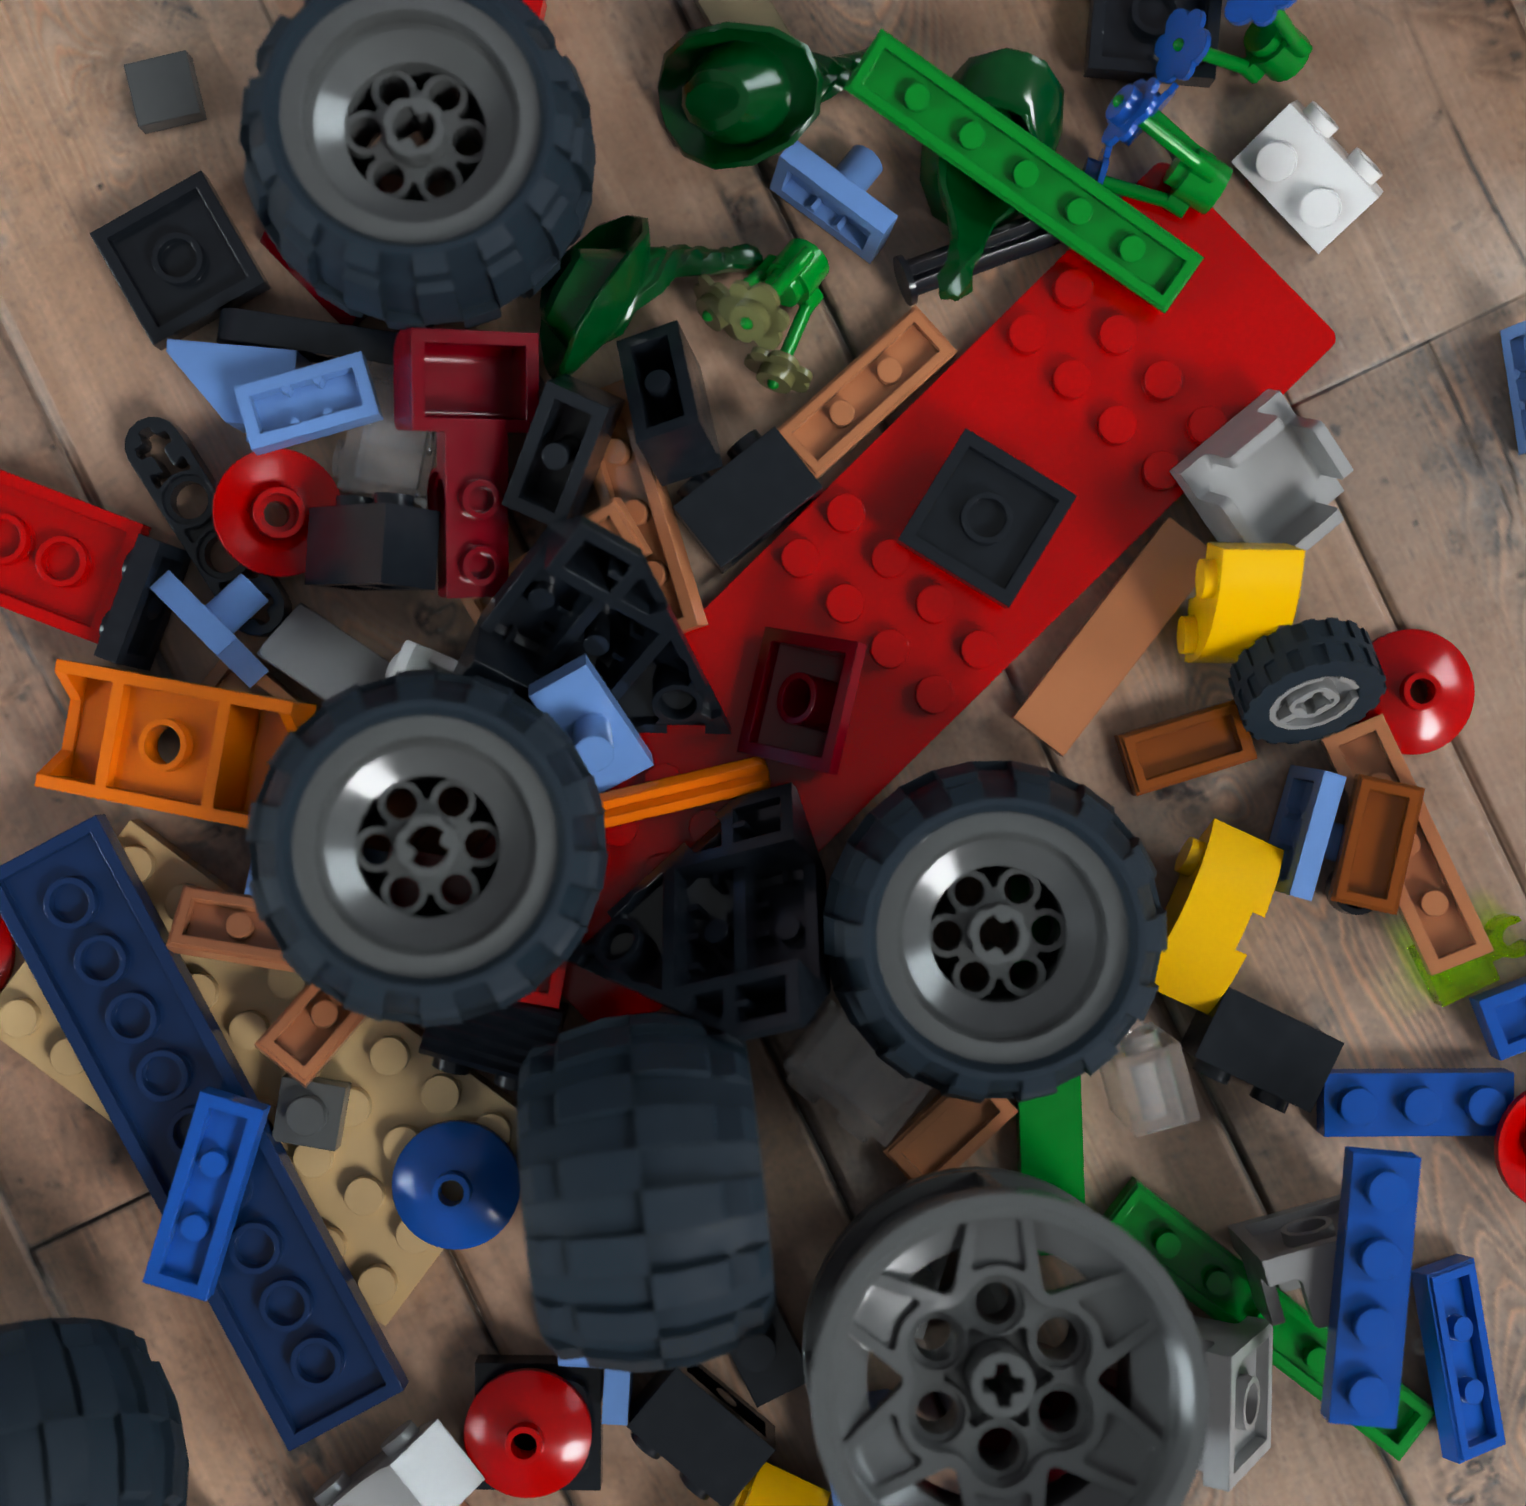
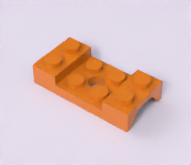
M57 659L54 672L70 698L61 750L36 774L34 786L247 828L251 803L256 802L271 766L267 763L289 732H295L316 713L317 705L152 676L96 664ZM171 727L179 736L180 750L176 758L167 763L159 754L158 740L161 734Z

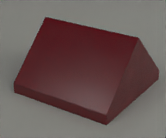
M765 627L737 752L837 775L867 644Z

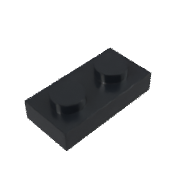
M138 534L134 548L128 553L123 562L122 580L112 607L105 614L100 624V639L94 653L95 656L115 664L150 671L172 610L149 587L168 570L183 583L191 562V558L186 550Z

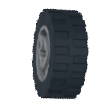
M1328 617L1325 620H1315V618L1303 620L1302 623L1292 626L1286 625L1278 628L1276 632L1268 636H1262L1255 641L1253 646L1249 649H1244L1238 656L1239 660L1232 664L1229 671L1231 677L1228 678L1229 686L1246 732L1250 731L1251 737L1257 740H1266L1270 744H1299L1301 741H1314L1323 738L1325 735L1338 733L1346 729L1348 725L1363 719L1369 710L1375 709L1380 703V696L1385 694L1387 688L1385 674L1368 632L1363 627L1358 628L1356 622L1350 620L1346 622L1339 621L1338 618Z

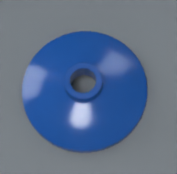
M464 1120L443 1121L420 1131L400 1153L392 1176L394 1204L407 1228L428 1244L452 1250L479 1246L500 1233L513 1216L521 1191L519 1166L507 1143L491 1129L478 1123ZM448 1180L458 1182L464 1191L463 1198L457 1201L447 1199L442 1193V1183Z

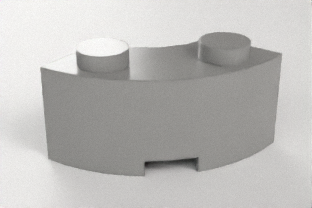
M438 1418L419 1427H416L412 1420H408L384 1440L380 1446L382 1449L380 1453L351 1476H348L344 1470L337 1472L315 1492L312 1498L316 1501V1506H460L485 1478Z

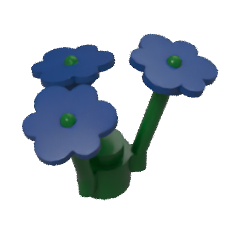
M1228 0L1225 6V16L1231 24L1242 26L1253 21L1244 35L1243 43L1246 53L1244 59L1210 47L1211 34L1208 29L1204 28L1206 24V14L1200 9L1188 11L1184 8L1174 10L1166 22L1165 34L1158 38L1154 48L1155 56L1159 58L1156 67L1157 79L1165 84H1170L1176 79L1186 81L1192 77L1196 66L1203 61L1239 73L1251 84L1257 83L1264 75L1276 82L1289 80L1304 67L1312 51V45L1308 38L1294 26L1284 9L1291 7L1296 0Z

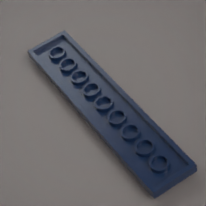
M99 814L0 866V914L159 1211L163 1215L200 1091L210 1086L249 1099L259 1100L181 955L173 953L166 947L169 932L106 815ZM267 1117L215 1292L208 1299V1302L288 1451H291L404 1391L409 1380L282 1143L274 1140L272 1136L273 1127Z

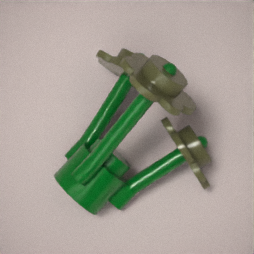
M794 238L786 244L777 256L768 254L757 269L743 280H736L729 290L722 283H715L705 273L698 277V283L693 287L697 297L695 303L698 313L711 329L716 332L724 329L734 340H740L744 343L755 341L758 345L752 348L750 354H747L744 364L749 370L756 373L757 381L769 390L784 394L789 393L791 390L805 393L810 386L813 378L812 372L805 367L799 366V361L793 355L812 312L824 298L818 286L829 274L828 260L823 252L813 243L805 239ZM798 304V311L781 349L774 350L783 340L782 332L790 325L789 315L786 311L779 308V305L793 307Z

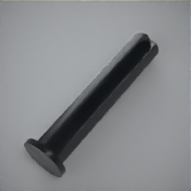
M1026 217L993 228L985 244L983 254L974 267L973 275L1062 242ZM949 244L907 260L901 254L893 257L895 277L901 294L909 306L917 304L918 295L939 288L937 275L947 260Z

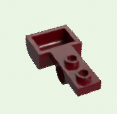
M414 327L400 330L395 340L393 353L395 427L399 431H436L437 467L432 469L428 478L427 508L440 511L438 596L443 598L494 597L509 577L508 507L502 505L508 488V433H528L539 404V333Z

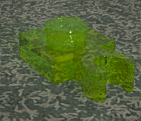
M1506 913L1499 914L1486 923L1484 930L1492 944L1493 952L1433 976L1427 973L1415 945L1407 947L1434 1004L1445 1007L1500 980L1493 964L1494 961L1502 957L1519 958L1526 955V940L1520 939L1510 946H1506L1503 941V932L1508 926L1520 922L1521 918L1519 916Z

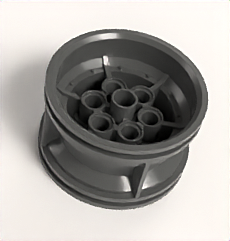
M995 1167L950 1168L916 1177L887 1191L853 1218L833 1243L814 1279L803 1323V1367L818 1452L828 1481L841 1506L1183 1505L1199 1469L1209 1423L1210 1393L1207 1365L1193 1317L1171 1278L1141 1244L1127 1232L1064 1190L1042 1179L1021 1172ZM959 1249L953 1284L948 1291H938L908 1281L917 1271L930 1262ZM1037 1249L1064 1260L1076 1268L1086 1279L1052 1291L1044 1290ZM992 1282L1006 1284L1009 1292L1008 1300L1000 1311L993 1314H984L976 1310V1295L983 1286ZM1054 1317L1066 1319L1068 1334L1065 1340L1058 1347L1052 1349L1039 1347L1037 1344V1332L1040 1326L1046 1320ZM939 1318L950 1324V1334L943 1346L927 1350L915 1343L917 1330L923 1322ZM870 1351L901 1376L899 1384L871 1411L867 1392V1365ZM1118 1360V1381L1114 1397L1099 1384L1098 1378L1104 1370ZM996 1364H1005L1006 1368L1002 1374L995 1379H985L995 1376ZM1054 1390L1069 1392L1070 1402L1068 1409L1062 1416L1048 1420L1039 1417V1404L1046 1394ZM942 1391L951 1396V1406L942 1418L934 1421L925 1420L916 1414L920 1399L927 1393ZM1002 1427L1011 1431L1010 1443L1002 1453L990 1456L978 1451L979 1440L989 1429ZM1058 1467L1068 1471L1057 1480L1046 1485L1047 1474L1051 1468ZM947 1468L954 1469L960 1494L941 1488L925 1478Z

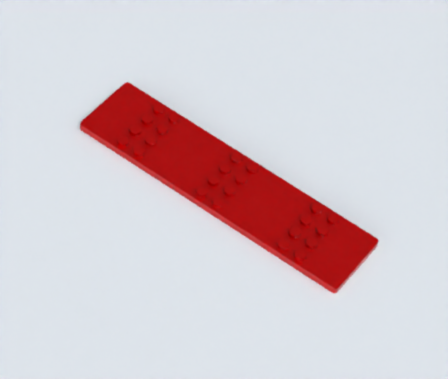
M1166 162L1155 164L1136 184L1169 193L1172 187L1163 183V178L1170 164ZM1123 196L1121 199L1204 257L1167 312H1160L1075 251L1069 249L704 609L708 621L707 626L684 633L731 726V734H705V726L667 725V733H639L652 753L654 765L605 792L756 757L737 752L765 627L867 644V649L838 774L833 775L765 759L771 779L769 788L790 782L797 788L819 853L1184 493L1170 473V470L1267 389L1279 390L1284 395L1334 345L1336 340L1334 331L1213 207L1203 215L1189 207L1183 217L1179 218L1163 207ZM965 428L1077 495L1017 596L1007 609L896 543ZM731 799L605 828L608 858L603 891L599 895L587 926L588 930L581 941L583 943L587 942L612 918L607 911L683 842L691 847L715 826L719 820L714 814ZM491 835L472 858L484 860L492 856L496 850L495 837ZM567 962L562 995L589 1023L604 1017L657 1012L663 1006Z

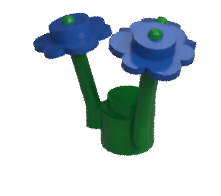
M1155 77L1147 81L1142 78L1133 84L1124 86L1113 97L1106 109L1105 117L1109 125L1102 135V143L1105 144L1104 149L1102 148L1098 160L1087 157L1082 171L1114 194L1163 207L1179 218L1183 217L1189 207L1202 215L1206 214L1223 193L1231 178L1233 169L1218 160L1214 154L1199 146L1161 112L1179 88L1176 82L1162 94L1158 92L1160 81ZM1143 132L1152 137L1175 156L1163 178V183L1172 187L1170 192L1165 193L1106 176L1112 146L1120 140L1129 147Z

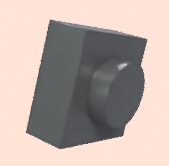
M286 1073L281 1079L272 1132L274 1140L282 1143L336 1151L342 1142L352 1083L315 1077L304 1088Z

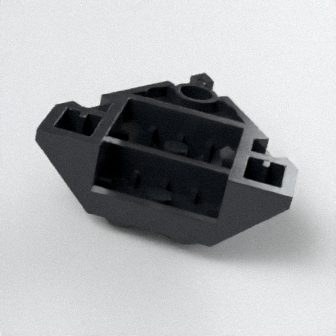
M582 515L548 525L482 611L453 672L454 675L473 678L477 675L513 689V693L536 707L529 698V684L586 654L638 733H667V725L705 726V734H731V726L641 548Z
M790 782L732 798L714 814L719 820L715 826L691 847L683 842L607 911L612 919L587 942L583 943L580 940L567 960L576 966L683 1015L702 1021L703 1024L740 1041L805 1028L831 992L829 955L824 954L823 912L826 901V875L797 788Z

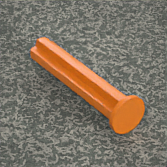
M756 756L599 793L605 810V828L768 789L771 785V779L765 759Z

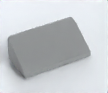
M303 603L298 604L256 653L325 701L356 683L361 686L385 679L386 670L390 663Z

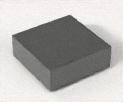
M186 50L124 64L138 127L145 134L207 120L193 58Z

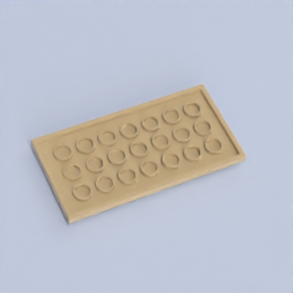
M140 819L130 820L118 835L122 847L169 933L183 885L237 893ZM180 954L259 1102L271 1105L268 1119L273 1127L281 1079L286 1072L255 1048L254 1044L305 988L307 983L294 972ZM24 961L0 993V1040L112 1123L29 966ZM367 1017L316 1076L352 1083L341 1146L336 1151H329L282 1143L375 1319L386 1327L444 1249L428 1244L414 1235L403 1223L396 1210L392 1195V1176L400 1153L408 1142L425 1128L443 1121L464 1120L478 1123L494 1131L507 1143L515 1155L518 1151L517 1101L473 1068L470 1069L468 1075H455L433 1067L434 1057L419 1053L424 1031L413 1023L382 1020L380 1022ZM448 1180L442 1183V1193L447 1199L457 1201L463 1198L464 1191L458 1182Z

